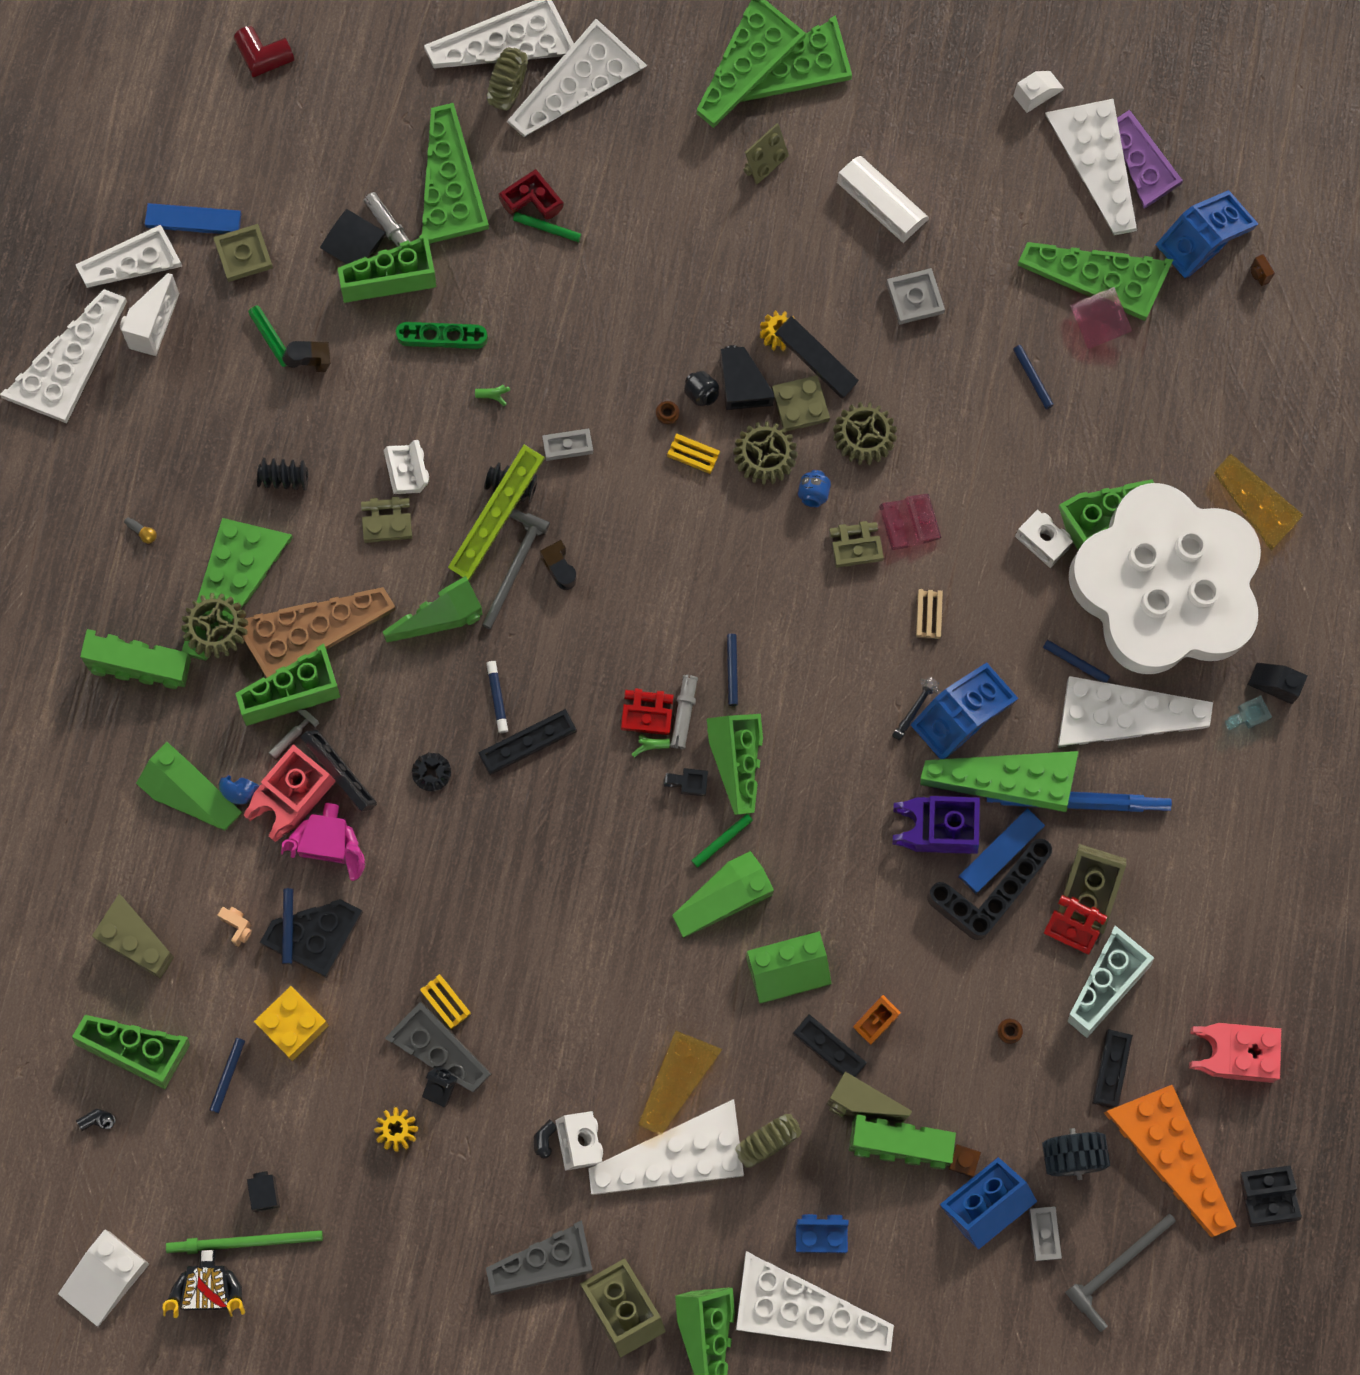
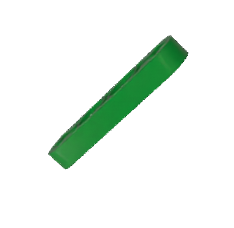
M403 322L396 328L397 341L404 346L479 349L484 347L488 341L487 330L483 326L475 324ZM405 330H409L410 332L408 338H404L403 336ZM416 330H420V331H419L420 339H417V337H416V335H417V331H416ZM427 330H434L437 333L433 340L424 338L423 335ZM451 331H457L460 334V338L456 341H451L447 338V334ZM464 332H467V341H464ZM475 333H480L479 341H474L473 336H475Z

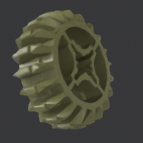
M505 48L497 59L487 93L488 103L494 106V108L509 110L515 104L528 64L526 53L520 49Z
M860 402L857 409L851 404L849 411L845 409L842 411V417L838 416L836 418L837 425L833 427V431L836 433L833 435V440L837 441V449H843L841 452L842 457L849 454L850 462L856 458L859 465L862 464L863 460H866L867 464L871 465L872 459L878 463L881 461V456L885 458L888 456V450H893V442H896L897 436L894 434L897 431V427L892 426L894 423L893 418H887L888 410L881 413L880 405L873 409L871 402L868 403L867 407H864L862 402ZM859 419H867V420L864 421V422H858V421H856V420H859ZM875 423L879 425V427L881 428L884 437L879 435L880 432L875 430ZM868 427H869L868 433H867L865 436H863V438H862V440H861L862 434H863L864 432H866V430H867ZM846 430L855 437V445L849 440ZM866 445L874 446L872 448H863Z
M768 421L765 422L764 427H761V424L757 422L755 429L749 425L746 430L747 433L743 431L740 433L739 437L741 439H736L735 445L737 447L733 449V454L736 455L734 463L739 464L738 471H745V479L752 475L753 483H756L757 479H762L761 483L765 485L766 479H769L774 484L776 477L782 481L784 474L789 475L791 473L790 467H795L796 461L794 459L798 455L794 451L797 447L796 443L791 442L793 440L792 434L785 436L786 428L779 431L777 423L772 428L769 427ZM766 438V440H764L763 442L755 441L758 439ZM774 441L782 447L784 454L780 453V450L773 446ZM769 446V453L767 454V456L765 455L762 460V453L763 451H766L767 447ZM746 452L751 453V456L757 459V465L749 460ZM768 464L776 465L771 468H764Z
M211 593L208 600H206L204 595H201L200 599L202 602L199 604L193 600L194 609L186 608L189 616H182V621L186 624L181 626L182 632H185L183 635L184 640L189 641V648H196L195 651L198 655L204 651L206 658H209L212 652H214L215 658H219L222 651L225 656H228L229 648L237 651L238 648L235 643L243 644L244 640L240 635H247L248 633L247 629L244 628L248 625V621L243 619L246 613L244 610H240L241 604L239 602L234 603V599L231 596L225 600V596L222 593L218 596V599H216L214 593ZM212 610L208 616H202L204 613ZM223 610L234 617V625L223 620ZM218 621L219 627L216 626L215 629H211L210 625H214ZM196 626L207 631V641L202 640L196 635ZM228 635L223 640L217 641L220 636Z
M791 1114L780 1116L741 1141L735 1148L738 1154L737 1157L746 1168L756 1166L795 1141L802 1133L799 1128L800 1125Z

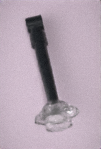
M927 677L926 679L921 678L919 680L923 692L904 720L900 722L899 728H896L892 734V737L898 741L903 738L904 732L909 728L911 721L928 694L941 693V690L938 688L940 684L933 678Z

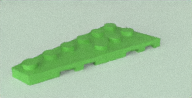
M751 0L697 108V115L714 128L805 38L806 33L768 1Z
M836 15L823 25L811 28V31L806 33L805 38L742 101L852 80V72Z
M1027 242L1017 265L1146 321L1173 259L1157 260L1149 256H1144L1143 258L1131 257L1129 254L1098 250L1089 252L1081 251L1080 248L1071 247L1070 249L1057 248L1056 245Z
M222 518L197 599L198 604L202 602L200 599L201 595H204L206 600H208L211 593H214L216 599L222 593L225 596V600L231 596L234 599V603L239 602L242 608L252 597L266 577L270 567L281 556L280 553L290 543L293 536ZM212 610L204 613L202 616H208ZM223 610V620L228 621L229 624L233 623L234 617ZM218 621L214 625H210L211 629H215L216 626L219 627ZM196 626V635L202 640L207 641V631ZM220 636L217 641H220L223 636ZM189 641L184 642L182 651L187 652L190 657L201 660L208 659L205 657L204 651L198 655L195 651L196 648H189Z

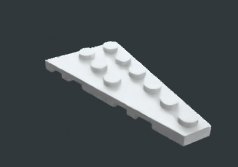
M534 0L424 45V49L433 68L497 63L500 53L508 47L517 48L525 52L528 60L561 57L566 54L574 43L553 1Z
M595 19L508 119L507 123L525 137L644 69L647 65L602 23Z
M1114 99L1045 112L1049 123H1051L1058 139L1063 144L1066 153L1082 181L1087 186L1090 195L1095 200L1113 235L1137 231Z
M104 289L84 309L85 312L76 321L73 320L67 326L68 329L60 337L57 336L32 361L33 364L23 374L20 373L16 377L15 382L0 394L1 398L67 423L127 303L126 298Z
M1069 676L1058 748L1074 744H1088L1089 742L1096 741L1105 742L1141 737L1142 735H1158L1165 732L1208 728L1211 721L1213 702Z
M734 1099L588 1168L591 1195L744 1176L743 1165L735 1151L736 1146L740 1142Z
M746 1251L736 1330L891 1352L893 1324Z

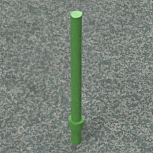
M321 1230L209 1240L188 1238L184 1242L166 1243V1253L187 1252V1254H198L199 1251L323 1241V1232Z

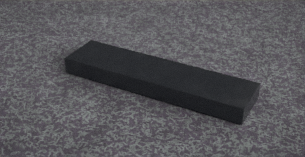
M793 316L788 317L774 333L840 398H844L859 381Z
M564 709L478 752L488 774L492 775L577 732V729L567 710Z
M318 730L306 731L301 736V739L360 811L372 810L377 805L374 798Z

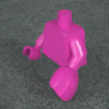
M325 803L322 816L311 814L309 820H304L293 831L289 839L282 842L281 854L283 855L284 851L288 850L291 851V858H294L298 848L297 852L300 857L346 864L350 880L355 881L360 878L365 868L364 855L358 847L359 843L353 828L347 826L346 820L337 818L339 806Z

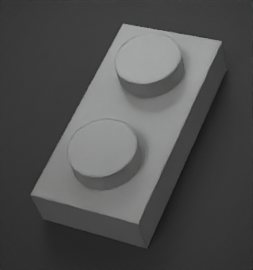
M589 428L542 436L546 461L593 454Z
M1056 1208L1029 1209L1035 1261L1062 1259Z

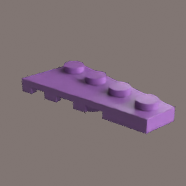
M1128 110L1117 118L1124 161L1145 209L1180 186L1183 180L1132 112Z

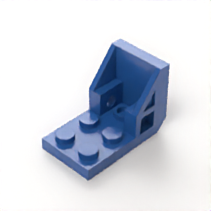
M1228 190L1191 206L1175 221L1155 245L1167 259H1173L1172 264L1184 278H1188L1218 254L1230 240L1254 230L1258 223Z
M986 662L942 691L911 723V726L940 759H947L976 734L987 721L1013 705L1019 698Z

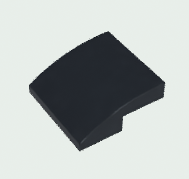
M346 209L336 221L320 248L345 264H349L364 257L369 258L372 252L375 253L386 232Z
M1291 1165L1240 1173L1250 1227L1301 1220L1302 1215L1295 1193L1297 1187Z

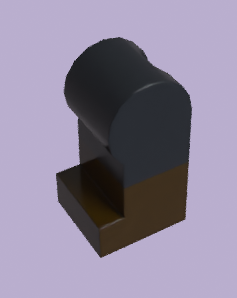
M293 341L288 344L283 353V362L291 368H296L300 365L316 366V372H326L331 364L329 342Z
M559 540L540 550V558L557 586L562 590H569L576 584V570L563 557L566 555V547L562 540Z

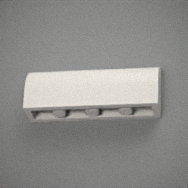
M862 156L853 159L839 172L837 183L903 243L929 220V217Z

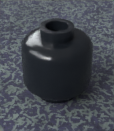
M698 371L691 373L686 378L684 392L696 405L708 406L713 404L718 398L719 384L707 372Z

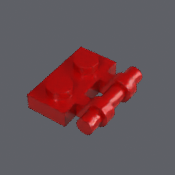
M635 688V691L625 690L624 699L634 700L633 705L623 704L621 730L670 735L672 709L663 708V703L673 704L674 695L664 694V691H657V693L644 692L638 688ZM641 701L656 702L655 707L641 706Z
M1061 895L1058 904L1066 907V910L1063 914L1054 909L1044 934L1089 955L1100 934V931L1093 928L1092 925L1094 921L1104 925L1107 916L1100 913L1099 909L1093 906L1089 908L1079 903V900L1074 897L1070 899ZM1074 911L1087 917L1084 923L1071 917Z

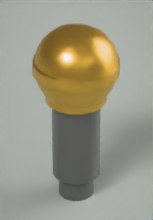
M129 517L125 519L124 523L131 530L139 534L142 542L150 544L156 540L157 534L153 528L144 527Z

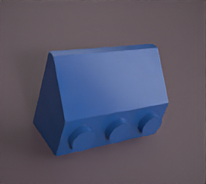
M998 1157L943 1201L940 1206L964 1237L979 1250L1033 1206L1037 1200L1027 1182Z

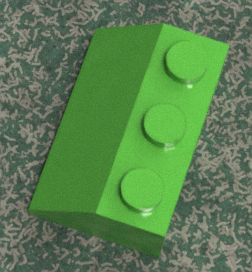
M820 931L752 949L746 953L747 963L759 1004L832 984L827 955Z

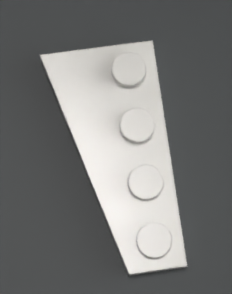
M159 225L76 264V267L88 288L182 267V264L162 226Z

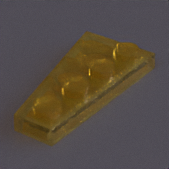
M1232 454L1215 470L1214 474L1271 551L1303 517L1300 511Z
M675 1030L638 1126L662 1135L722 1049Z

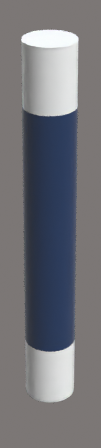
M489 661L486 664L498 732L506 733L508 732L497 665L496 661Z

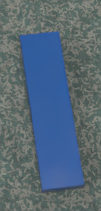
M148 203L145 227L154 228L161 225L164 230L226 234L240 229L242 213L239 210Z
M1027 808L959 875V878L977 894L1045 825Z

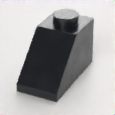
M1256 663L1247 685L1293 704L1300 696L1308 675L1284 665Z

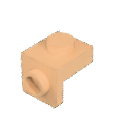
M222 907L218 917L225 923L238 929L231 941L239 947L241 942L245 943L252 932L250 929L251 924L248 920L242 918L244 914L236 908L231 907L228 910Z

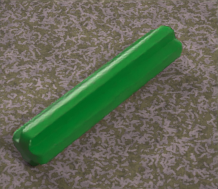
M256 305L250 308L248 313L280 365L286 367L287 365H285L282 359L286 349L260 306Z

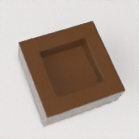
M1264 254L1255 257L1250 267L1251 274L1263 286L1270 283L1275 272Z
M956 1144L953 1162L948 1170L973 1178L981 1152Z

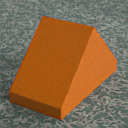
M882 995L853 1028L871 1045L899 1017L901 1012Z

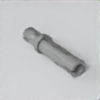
M375 192L368 194L364 199V203L385 229L388 239L392 240L397 247L400 246V243L409 240L403 232L404 228L402 225H398Z
M683 675L681 692L676 700L678 708L672 741L670 743V747L678 749V746L680 749L686 748L692 706L696 703L694 695L698 678L690 675V678H688V675Z

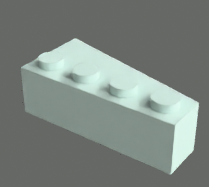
M1117 926L1112 930L1068 1018V1023L1086 1038L1151 967L1154 960L1152 955Z

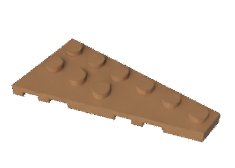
M382 587L354 593L352 596L331 598L324 602H312L279 609L277 612L264 615L263 613L256 614L254 617L245 618L248 621V625L244 628L247 629L248 633L241 636L264 675L268 678L275 674L277 669L291 665L298 661L297 658L314 652L322 644L325 645L326 650L395 611L396 607Z

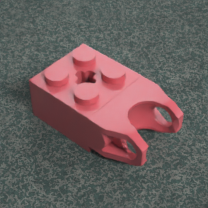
M292 745L261 781L262 784L254 792L244 816L249 821H252L264 812L274 811L276 820L269 837L276 842L283 835L297 828L336 780L295 745ZM298 779H301L302 782L299 785H297L295 782Z
M1216 1023L1206 1027L1193 1026L1191 1028L1190 1034L1206 1039L1210 1043L1212 1055L1209 1059L1192 1061L1189 1063L1190 1069L1200 1070L1210 1076L1226 1079L1269 1083L1280 1079L1281 1028ZM1253 1049L1256 1057L1253 1058V1055L1248 1053V1050Z

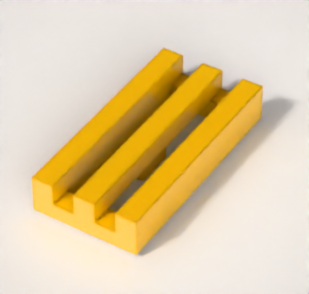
M677 433L667 453V457L709 474L712 473L720 455L719 450ZM678 443L684 444V445L689 446V447H691V448H694V449H696V450H698V451H695V450H693V449H690V448L685 447V446H683V445H680V444H678ZM675 450H679L681 452L689 454L692 457L699 458L701 460L709 462L710 465L708 466L706 464L688 458L684 455L676 453Z
M440 974L433 981L431 980L428 985L420 989L421 993L451 1030L471 1015V1012ZM438 983L442 985L462 1010V1015L458 1014L436 986ZM432 989L455 1017L453 1022L429 994V990Z

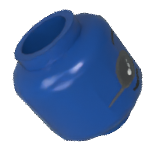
M819 470L805 473L801 477L798 488V497L802 500V503L809 507H819L821 504H824L828 500L831 488L830 479Z

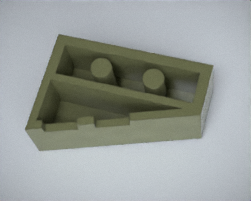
M119 893L92 937L98 943L161 979L174 957Z

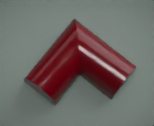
M247 26L241 28L234 34V41L252 78L295 61L286 38L263 46L254 27Z
M536 169L499 193L501 204L511 215L532 202L543 217L548 220L555 217L564 206V202Z

